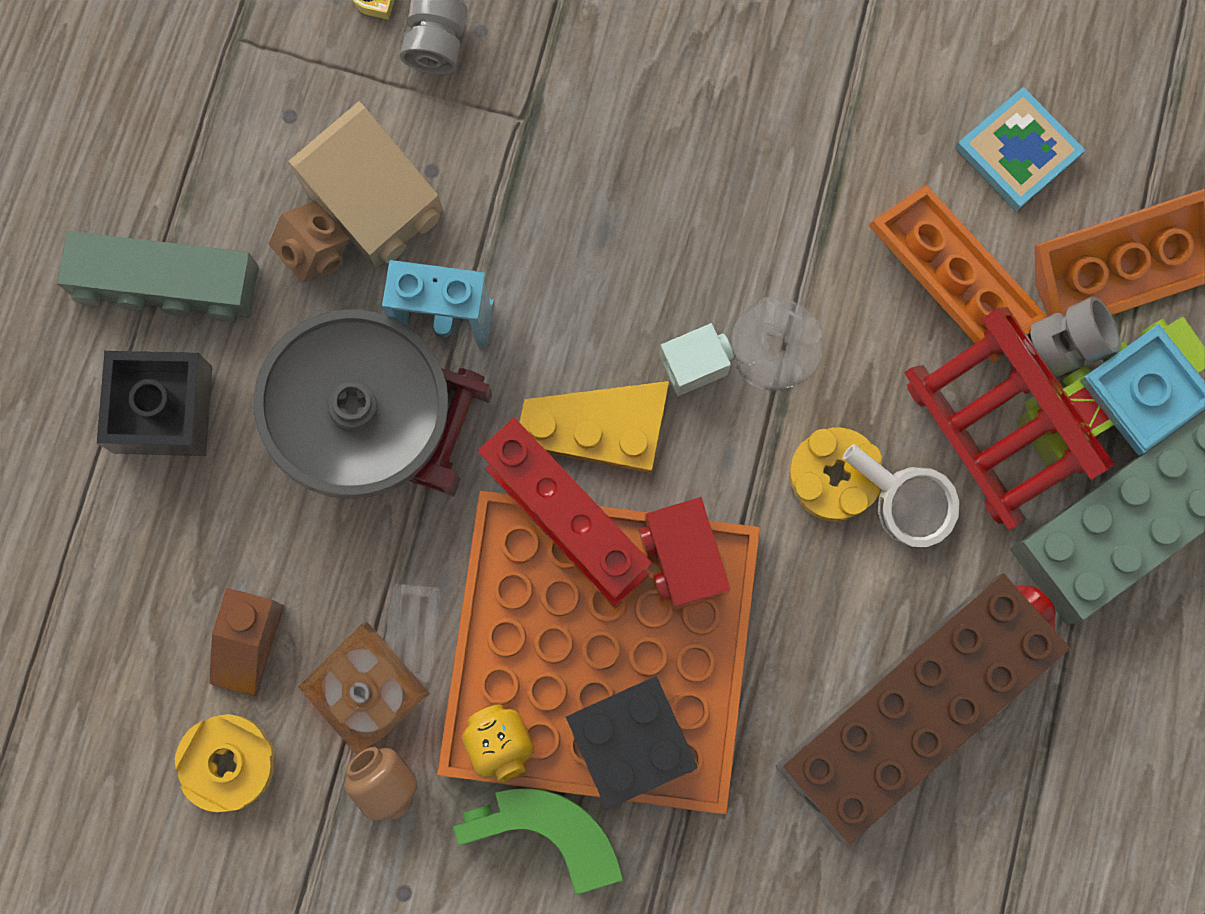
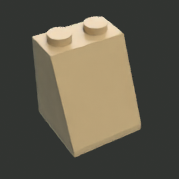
M360 101L288 161L312 201H316L335 223L341 227L350 238V242L376 269L383 262L388 264L389 260H396L406 248L405 243L418 232L424 234L432 229L439 221L440 213L443 211L439 195Z

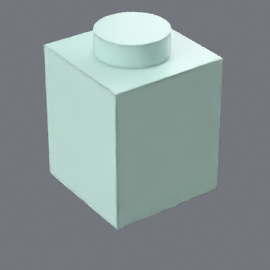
M712 323L661 344L659 357L679 397L727 376L731 366L729 360L734 359V354L725 334L717 335Z

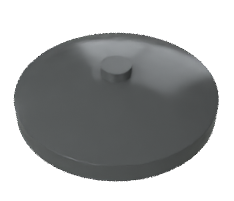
M360 309L335 310L311 317L289 330L271 349L261 366L254 391L255 421L261 440L270 457L296 483L313 492L329 497L342 499L368 498L386 493L403 485L421 471L432 458L440 444L446 427L448 415L447 385L444 373L435 354L428 344L407 325L392 317H387V315Z

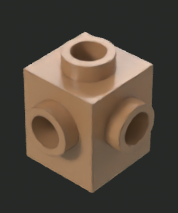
M316 201L281 213L268 245L281 258L282 262L304 283L320 275L328 277L337 271L343 263L342 255L350 238Z

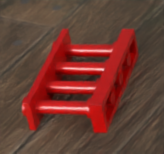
M1002 307L995 309L982 318L988 329L984 331L985 337L931 374L928 373L924 365L911 367L904 374L910 381L907 384V389L911 397L919 406L924 407L926 405L987 497L984 503L991 517L998 524L1004 523L1007 529L1011 530L1026 520L1019 509L1020 506L1075 472L1079 474L1086 472L1090 480H1092L1115 464L1009 308ZM995 352L999 355L1005 353L1014 366V369L1010 371L1011 377L955 413L941 392V389ZM1021 392L1025 394L1031 392L1041 406L1037 410L1038 416L981 452L966 428ZM1048 432L1055 434L1058 432L1069 447L1064 450L1065 456L1015 488L1007 491L993 470V467Z
M515 417L477 450L489 464L485 468L486 472L614 609L649 577L650 574L646 569L652 562Z

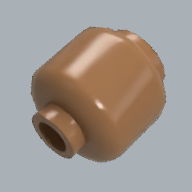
M370 747L357 754L348 764L344 783L345 791L367 818L372 821H381L388 818L397 819L411 808L413 804L412 798L417 789V780L415 774L397 752L390 748L378 749Z

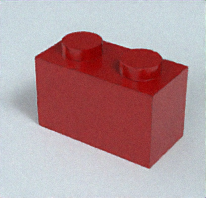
M701 497L645 514L646 527L640 528L639 533L646 555L655 554L659 565L660 573L653 574V578L661 602L669 600L674 611L728 594L731 589Z

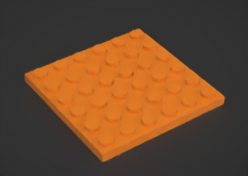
M480 490L437 775L600 797L566 716L657 676L698 768L627 801L727 814L760 527L709 520L731 590L726 595L673 611L669 600L660 601L653 574L660 573L659 565L655 554L646 555L639 533L640 528L646 527L645 514L649 512L599 506L652 562L646 569L650 574L649 577L614 609L508 494ZM498 704L503 705L504 709L515 710L521 715L534 745L533 754L523 763L526 768L525 772L506 782H499L496 776L481 777L477 775L462 741L463 732L469 726L467 723L469 717L484 708Z

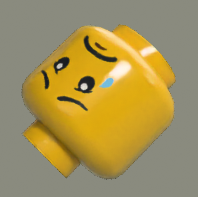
M498 704L484 708L469 717L467 720L469 726L463 732L462 741L477 775L481 777L496 776L499 782H506L525 772L526 768L523 763L533 754L534 745L521 715L517 711L504 709L503 705Z

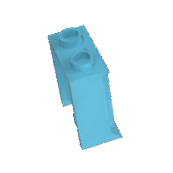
M389 260L382 308L387 317H392L408 326L410 312L435 315L433 327L436 334L442 338L451 335L455 318L468 319L477 346L487 348L494 299H490L484 282L485 272Z

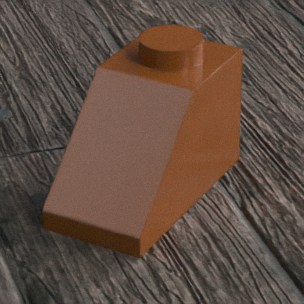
M226 587L212 633L209 684L257 697L283 611V604L272 599Z

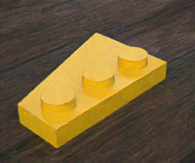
M669 381L524 399L520 423L549 454L652 473Z

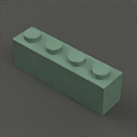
M67 231L57 284L72 296L71 300L84 305L97 306L100 305V300L117 302V306L133 311H144L145 305L162 307L163 312L171 315L189 316L190 311L206 312L209 318L232 322L235 321V316L250 318L259 266L251 254L244 251Z

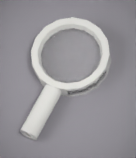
M855 444L846 450L843 459L882 489L878 501V515L882 527L892 539L912 547H929L941 542L952 532L959 516V499L954 485L945 475L933 469L909 467L893 475Z

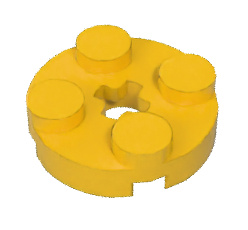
M840 427L819 429L803 441L795 451L789 466V482L791 489L793 488L794 494L799 500V504L810 515L825 521L840 522L858 516L878 498L881 489L843 459L846 450L855 444L882 466L880 450L860 433ZM835 463L843 465V471L849 475L848 481L841 480L837 487L830 485V476L823 473L825 466L833 467Z
M226 714L214 716L205 721L202 720L185 733L175 754V770H178V778L182 784L180 788L189 801L199 808L210 812L244 809L259 799L269 786L275 767V747L268 739L265 731L255 722L245 717ZM231 750L235 754L233 761L237 764L234 772L227 771L221 777L217 774L219 765L213 761L216 754L225 755Z

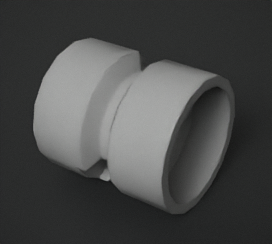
M410 0L406 21L412 31H407L403 34L399 54L401 61L417 71L428 74L446 75L453 73L457 69L461 49L460 41L457 38H460L464 33L468 12L467 6L461 0Z
M1092 296L1070 306L1066 311V316L1056 312L1031 325L1030 334L1033 345L1054 376L1058 378L1080 369L1084 365L1085 359L1089 362H1096L1118 353L1121 349L1120 336L1115 321L1108 308L1098 297Z

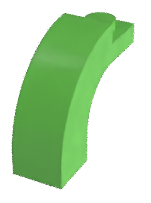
M514 788L495 792L500 812L492 813L491 806L486 805L463 812L464 823L453 826L458 846L516 829L531 830L544 835L559 848L565 858L575 895L623 881L614 847L600 823L581 805L549 790Z

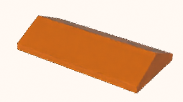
M927 184L875 218L868 225L974 343L984 338V331L988 329L982 318L997 308L1008 307L1026 335L1030 334L1031 325L1034 322L1048 317ZM995 352L988 358L993 363L1005 355V353L999 355Z
M1205 189L1034 245L1035 286L1047 316L1056 312L1066 316V311L1070 306L1092 296L1098 297L1108 308L1111 315L1205 284Z

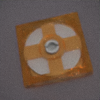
M368 622L361 624L298 686L356 755L367 748L376 747L430 695L428 690Z

